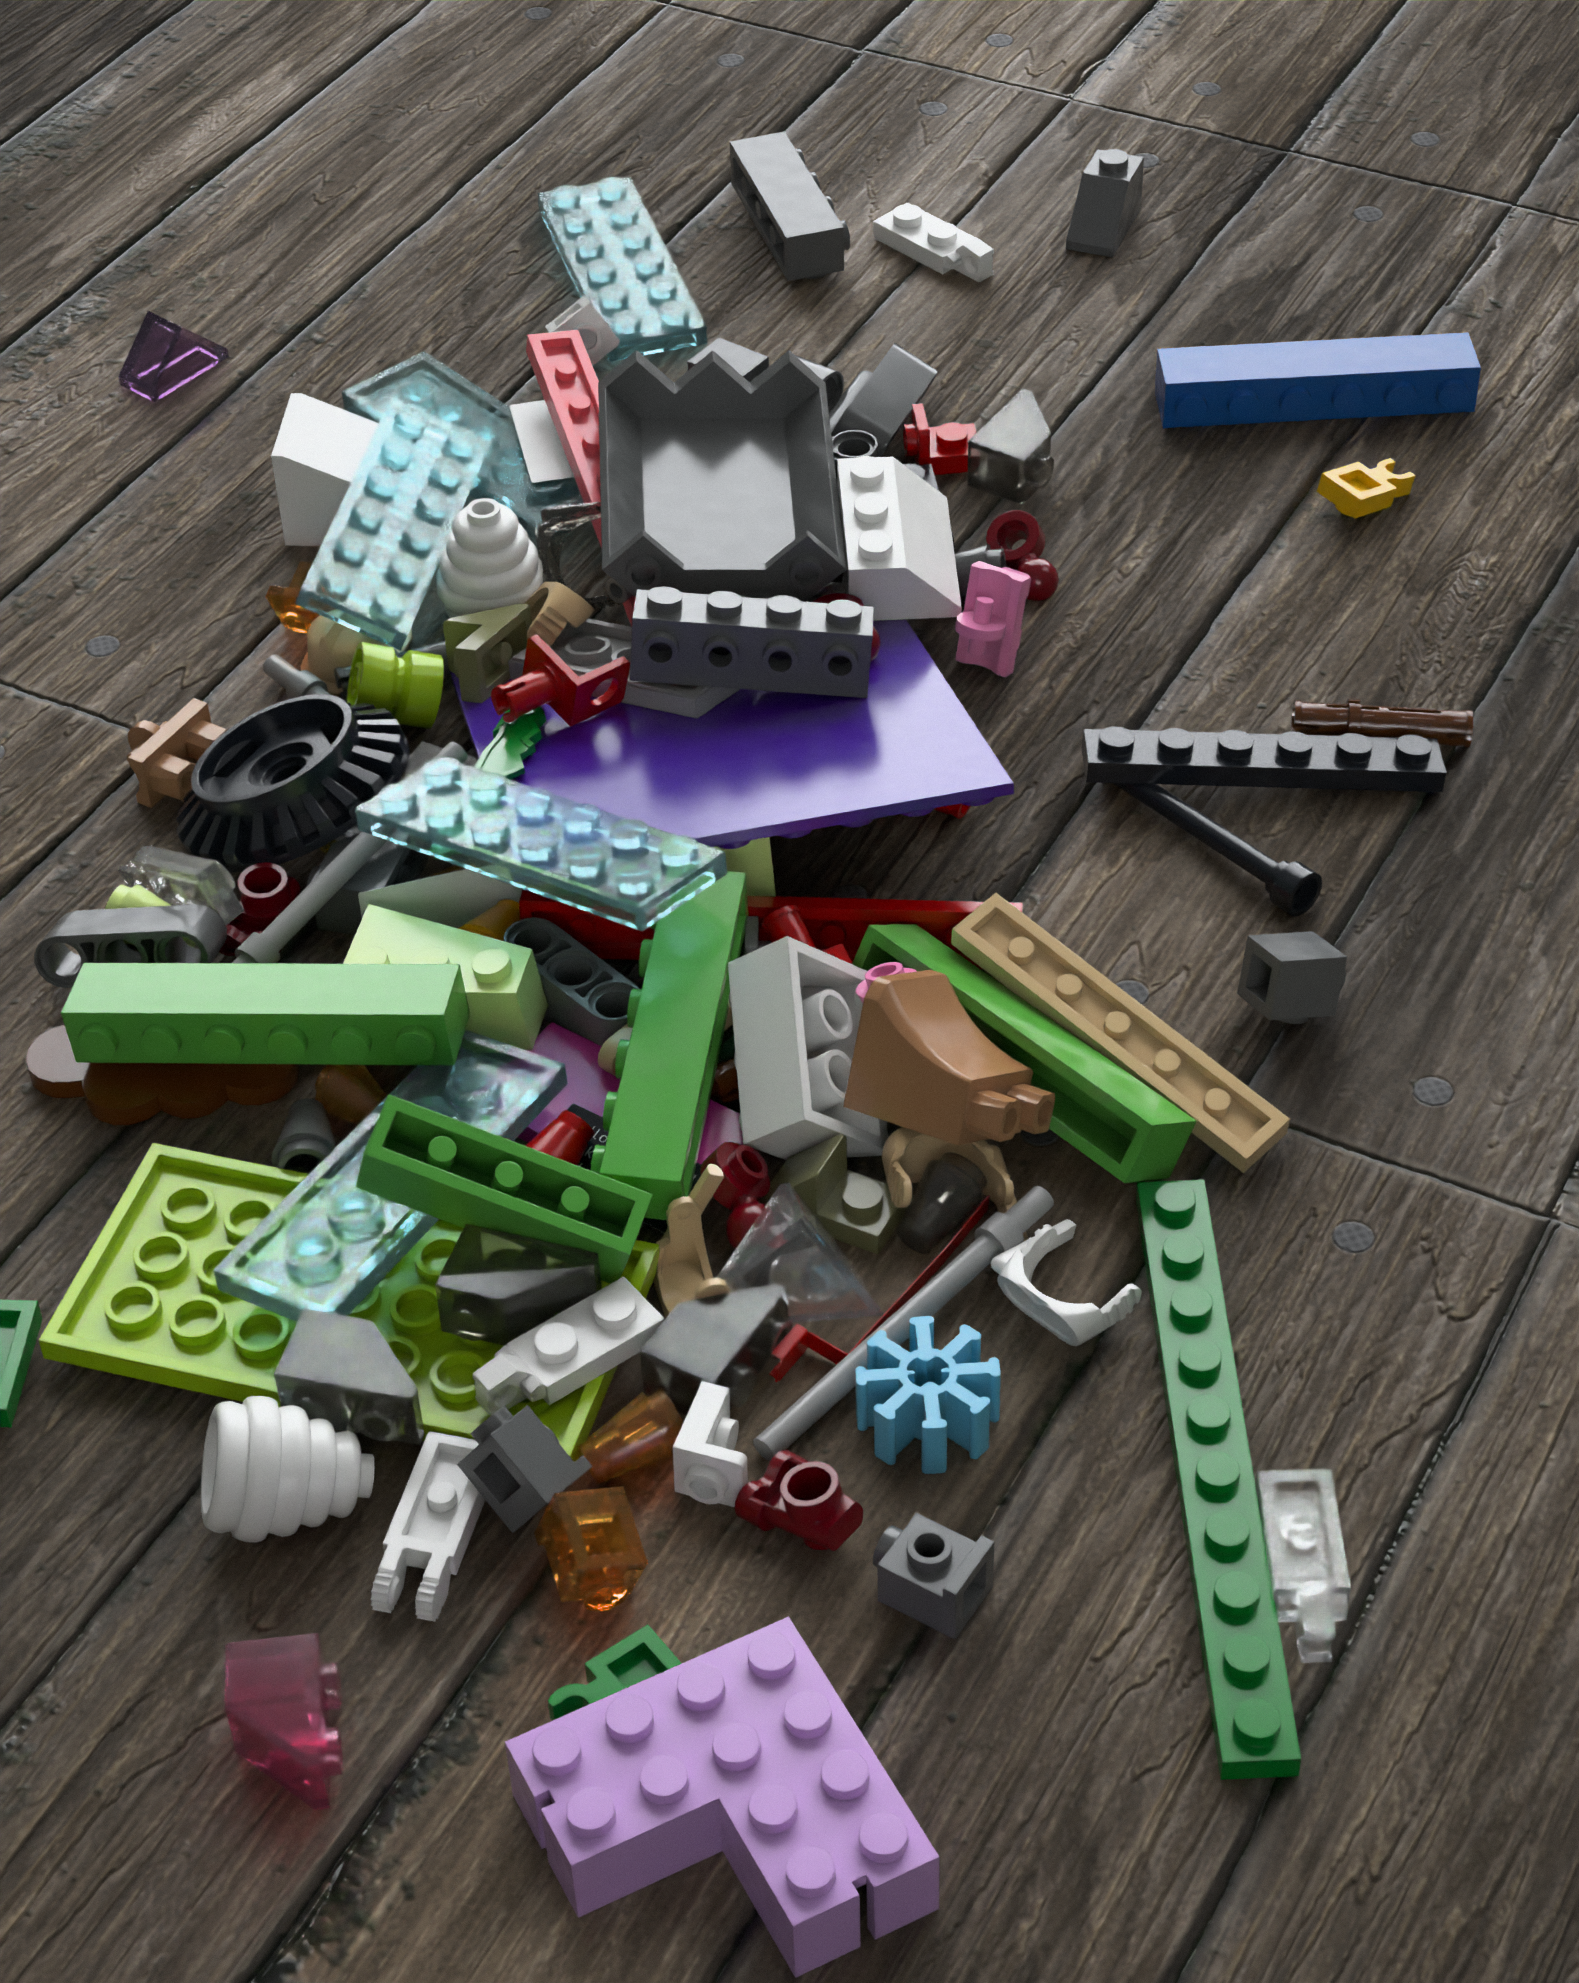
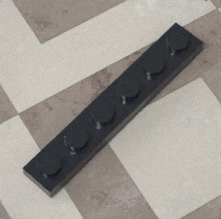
M1112 726L1104 729H1084L1081 747L1086 782L1443 792L1447 773L1438 740L1423 738L1417 735H1404L1399 738L1366 737L1357 733L1326 736L1306 735L1295 731L1282 734H1255L1240 730H1227L1219 733L1188 732L1179 728L1148 731L1128 730L1123 727Z

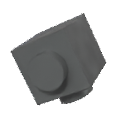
M1313 931L1248 935L1237 994L1269 1020L1302 1024L1307 1022L1309 1017L1335 1016L1340 990L1345 983L1347 956Z

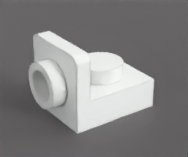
M585 295L545 326L549 333L578 330L592 366L620 343L618 337Z
M704 1381L701 1382L673 1445L675 1492L689 1495L693 1499L705 1504L720 1503L734 1507L738 1493L748 1483L747 1456L744 1453L734 1451L738 1437L739 1422L730 1419L729 1388Z

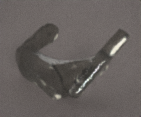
M601 502L543 508L541 511L542 523L535 528L537 549L543 566V583L558 582L568 587L560 571V554L563 544L571 532L578 526L601 518ZM609 595L584 598L593 608L614 607L617 603Z

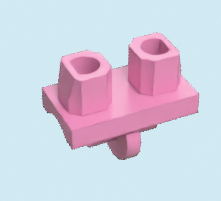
M981 561L971 565L964 611L957 616L955 624L956 632L959 633L956 661L986 667L1003 677L1013 673L1022 633L1021 624L1031 582V577L1028 574L1008 567L999 568Z

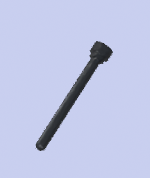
M1113 783L1265 883V890L1270 894L1271 902L1289 915L1297 917L1304 914L1318 899L1322 889V877L1303 863L1298 861L1291 863L1282 861L1278 863L1158 784Z

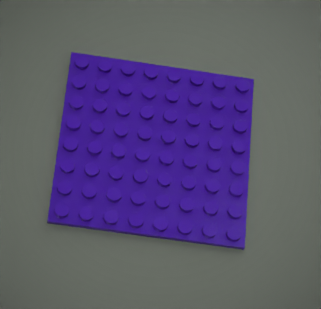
M907 620L873 621V627L879 633L881 646L877 657L870 663L867 698L740 689L699 718L620 702L571 727L548 704L542 705L541 708L546 716V722L540 728L542 738L535 744L536 752L522 760L525 773L504 782L499 826L517 880L530 879L536 882H548L562 877L564 873L593 868L599 871H610L621 868L627 862L653 857L661 860H673L685 856L689 851L717 846L723 849H736L749 844L751 840L766 837L798 838L809 834L812 829L835 825L861 827L871 823L875 818L897 814L910 817L923 816L932 812L934 808L960 803L968 806L985 805L992 802L995 797L1014 794V783ZM450 672L452 684L477 759H479L484 749L494 739L492 731L503 714L500 716L497 714L491 696L483 703L462 701L459 679L455 673ZM591 696L590 700L597 699L598 697Z

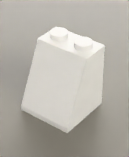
M291 393L271 455L285 545L414 548L419 527H426L428 522L427 495L435 494L437 482L435 463H427L425 441L302 393Z

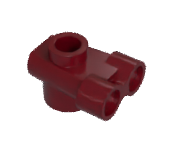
M267 862L257 863L246 868L240 874L238 888L241 900L230 914L225 912L220 915L227 928V939L219 953L226 956H234L235 950L253 932L261 934L301 893V887L297 880L287 876L286 871L281 866Z
M788 1450L779 1451L774 1455L761 1479L750 1481L742 1487L737 1495L734 1506L736 1515L764 1531L777 1527L803 1538L804 1543L815 1550L830 1549L836 1551L861 1526L863 1521L862 1506L843 1493L838 1474L832 1466L819 1461L810 1462Z

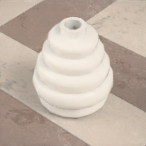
M489 498L476 499L456 514L452 521V529L446 537V545L439 556L440 567L436 573L437 595L444 604L447 615L453 618L519 603L524 604L546 582L544 564L538 558L537 547L528 538L527 531L518 522L517 515L509 507Z
M266 1396L247 1397L242 1404L233 1401L218 1403L214 1407L209 1419L203 1452L201 1473V1513L203 1523L207 1529L213 1532L225 1533L231 1531L232 1536L238 1540L259 1542L264 1540L268 1533L281 1537L290 1536L298 1530L300 1524L308 1527L320 1526L325 1522L328 1515L339 1518L347 1517L353 1511L358 1497L369 1498L371 1496L375 1469L373 1454L361 1453L359 1440L353 1432L341 1431L335 1433L331 1422L321 1418L309 1420L306 1411L301 1407L293 1405L278 1407L275 1399Z

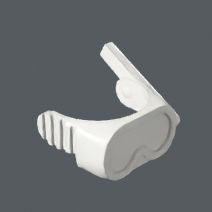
M1067 1219L1052 1227L1049 1224L1043 1225L1041 1230L1037 1229L1034 1232L1035 1236L995 1256L991 1260V1268L999 1274L997 1281L1003 1293L1017 1308L1062 1341L1072 1346H1079L1116 1324L1119 1320L1121 1321L1126 1318L1125 1315L1127 1313L1130 1314L1134 1310L1133 1306L1135 1303H1139L1142 1290L1133 1283L1127 1284L1101 1309L1092 1303L1073 1304L1061 1302L1039 1292L1031 1284L1034 1269L1048 1252L1073 1238L1076 1224Z

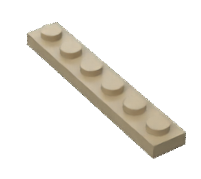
M993 894L952 929L951 944L1013 993L1195 1119L1197 1122L1192 1133L1241 1172L1245 1173L1287 1134L1290 1118L999 894Z

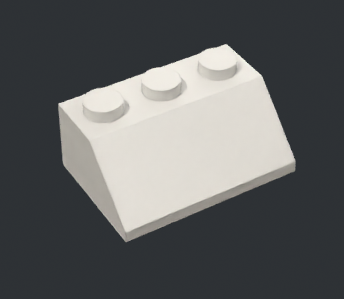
M863 456L859 458L837 459V489L847 568L843 572L845 593L860 598L864 606L874 607L873 621L957 617L962 613L947 497L894 457Z
M789 936L728 962L729 1004L733 1019L734 1063L738 1078L739 1123L742 1130L743 1145L786 1160L788 1157L837 1135L844 1134L847 1137V1157L881 1156L884 1144L888 1139L887 1121L843 1107L863 1003L856 994V988L865 980V973L867 971Z

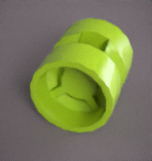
M359 642L349 673L347 703L351 705L373 704L376 709L385 708L391 712L394 719H397L401 725L431 729L441 700L444 676L443 658L441 655L408 650L401 658H398L393 647Z

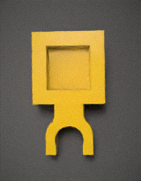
M1391 458L1380 461L1377 467L1369 469L1360 462H1356L1322 473L1316 492L1335 504L1339 512L1353 518H1358L1391 507L1394 497L1410 494L1416 475L1411 472L1402 475L1393 474L1396 462Z

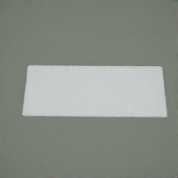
M545 400L510 405L531 482L539 483L574 477Z
M511 859L360 892L358 898L361 917H363L367 905L371 904L459 928L496 905L500 900L511 899L519 903L522 889L521 881L517 880Z

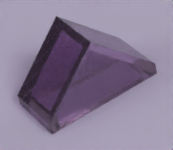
M147 311L119 373V383L121 386L148 400L156 402L229 357L228 349L153 312Z

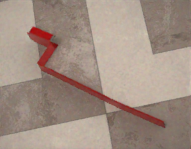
M990 1195L985 1198L943 1251L870 1328L851 1351L914 1296L939 1270L987 1212ZM796 1324L771 1352L772 1355L781 1361L769 1375L776 1379V1383L780 1381L805 1353L807 1348H810L836 1365L849 1353H845L812 1332H808L801 1325Z

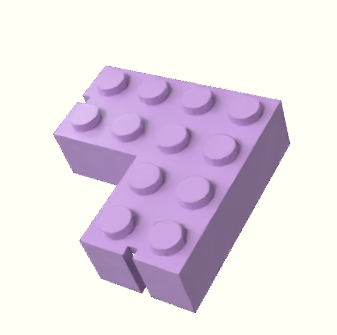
M789 1616L505 1741L513 1796L541 1849H547L548 1862L578 1918L723 1851L793 1975L797 1978L861 1947L860 1895L856 1890L858 1887L865 1884L867 1886V1927L875 1940L939 1909V1855Z

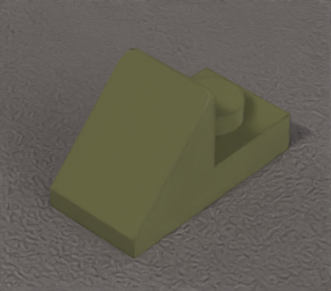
M519 603L457 616L444 621L443 631L448 667L459 679L462 701L483 703L491 696V691L494 687L500 684L504 685L511 679L508 660L526 649L527 631L532 624L530 604Z
M844 1134L837 1135L788 1157L771 1181L769 1192L759 1201V1203L769 1206L781 1220L877 1255L908 1210V1207L898 1208L894 1206V1202L891 1201L888 1184L847 1170V1137Z

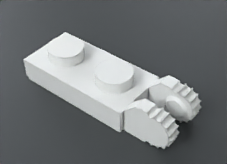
M428 1432L383 1541L384 1555L373 1582V1589L371 1590L372 1610L391 1613L394 1610V1606L397 1604L404 1587L407 1566L426 1569L416 1594L415 1615H417L418 1619L434 1622L438 1619L441 1608L444 1606L448 1596L451 1574L456 1575L485 1502L484 1497L457 1465L479 1445L475 1439Z

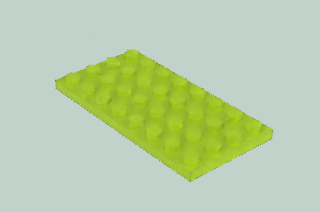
M152 1143L38 1341L43 1358L241 1402L251 1396H266L275 1399L278 1407L289 1405L301 1407L310 1417L425 1441L430 1431L474 1439L471 1433L487 1420L490 1415L476 1400L473 1373L495 1358L494 1354L507 1345L508 1342L610 1285V1283L356 1188V1183ZM636 1240L621 1278L625 1277L646 1299L657 1272L660 1247L659 1244ZM617 1366L551 1405H548L544 1399L531 1402L526 1398L508 1410L514 1416L528 1405L540 1421L552 1430L559 1444L575 1462L581 1455Z

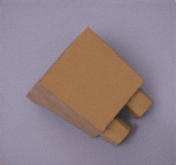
M934 970L879 976L871 983L863 1001L843 1107L955 1145H963L987 1139H993L998 1142L1011 1140L1015 1133H1020L1021 1130L1032 1134L1047 1132L1053 1113L1055 1093L1031 1086L1033 1070L1004 1053L982 1033L965 1011L949 978L945 974Z

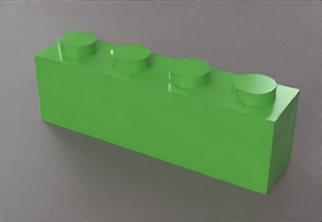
M390 1094L387 1096L363 1153L356 1188L610 1284L621 1278L653 1195Z

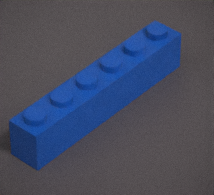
M1468 332L1157 349L1155 396L1163 428L1475 412L1481 366Z

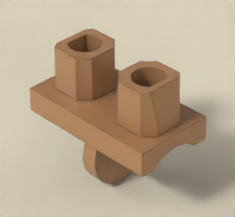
M193 698L168 722L165 721L160 726L151 721L143 720L137 722L128 732V742L132 751L127 755V761L139 781V791L136 794L137 803L152 808L165 795L184 802V797L192 788L191 776L197 761L206 749L227 731V729L211 723L208 703Z

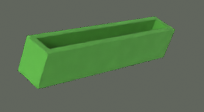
M670 866L665 890L654 891L650 925L652 929H655L653 940L643 939L639 957V976L644 978L642 989L631 990L628 1002L627 1024L629 1028H632L630 1040L620 1039L616 1053L615 1074L616 1078L621 1079L618 1092L608 1091L604 1104L603 1129L609 1133L606 1145H595L591 1161V1171L653 1194L644 1218L667 1220L666 1210H668V1205L677 1198L688 1197L691 1192L730 1005L728 962L740 957L748 919L746 873Z
M886 924L868 926L852 964L868 971L880 964L898 962L902 964L903 968H912L916 971L934 970L945 974L949 978L965 1011L982 1033L1004 1053L1033 1070L1031 1086L1055 1093L1050 1130L1123 1183L1170 1178L1197 1122L1195 1119L918 925Z
M83 963L61 1011V1015L76 1062L455 1065L470 1011L460 964Z

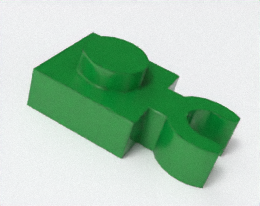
M647 1624L585 1663L587 1685L575 1683L557 1689L548 1699L550 1719L553 1721L682 1663Z

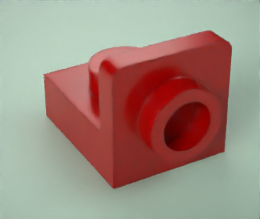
M923 403L912 404V424H903V445L906 456H914L916 465L932 464L934 475L982 471L983 453L974 423L960 424L951 422L936 427H929Z

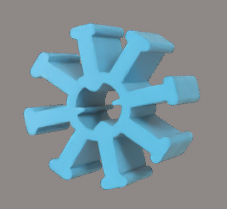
M932 1316L912 1317L909 1320V1352L888 1339L887 1333L884 1330L877 1331L868 1339L867 1370L863 1366H858L855 1369L857 1428L860 1431H865L868 1427L874 1426V1454L876 1457L888 1465H893L896 1463V1455L916 1438L922 1440V1472L924 1474L944 1473L947 1469V1437L968 1450L969 1456L972 1459H978L989 1448L990 1421H999L1001 1370L999 1359L996 1357L990 1358L988 1362H980L981 1334L968 1325H961L959 1327V1334L942 1350L934 1349V1318Z

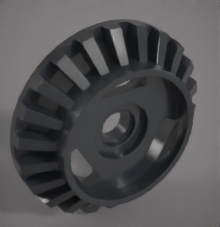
M312 694L287 699L268 706L248 716L224 732L199 758L191 776L192 788L184 797L185 804L177 813L176 820L179 826L176 828L178 837L194 862L201 867L217 872H243L246 868L257 863L267 862L279 865L301 857L346 833L370 815L389 796L400 781L408 764L410 754L408 740L391 712L385 708L376 709L373 704L351 705L333 695Z

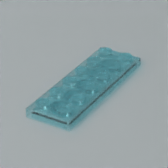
M607 177L598 183L581 186L562 185L554 188L552 191L537 193L539 212L579 297L582 298L584 295L587 297L620 340L619 345L607 354L610 362L626 359L635 350L642 355H649L707 344V326L630 177Z
M423 351L342 391L343 405L346 411L425 441L427 463H435L438 474L475 499L489 498L509 507L517 515L518 522L527 531V534L536 541L541 542L548 537L554 536L559 531L589 516L574 477L539 483L531 482L510 407Z
M392 397L305 578L295 604L401 651L439 564V556L446 545V537L452 529V521L465 504L491 441L475 434L466 427L457 426L428 413L418 405Z
M450 757L435 758L426 762L419 771L398 783L382 788L377 796L355 808L359 831L640 931H644L727 875L726 856L723 850L699 843L692 837L678 836L648 826L641 820L627 819L600 810L595 805L579 803L552 794L544 788H534L507 779L499 773L486 772L459 763L458 760Z
M465 1029L455 1065H418L390 1095L514 1141L561 1092L568 1082L564 1063ZM387 1097L213 1269L219 1291L330 1335L439 1220L436 1217L356 1188L363 1153Z

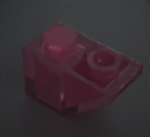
M319 1633L226 1643L225 1710L236 1752L314 1810L330 1808V1776L343 1775V1750L339 1727L329 1728L328 1710L342 1708L341 1679L338 1662H324Z

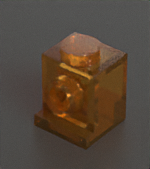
M623 1486L554 1493L534 1532L537 1545L545 1546L561 1602L583 1600L585 1608L589 1611H605L623 1603L628 1595L632 1593L648 1564Z

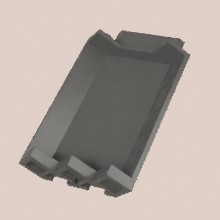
M635 350L598 382L602 570L633 596L636 597L637 589L650 590L655 587L665 586L675 588L682 593L711 594L716 591H730L741 597L764 599L778 595H787L806 602L847 570L826 383L790 350L751 382L747 381L714 350L675 382L669 379L640 352Z

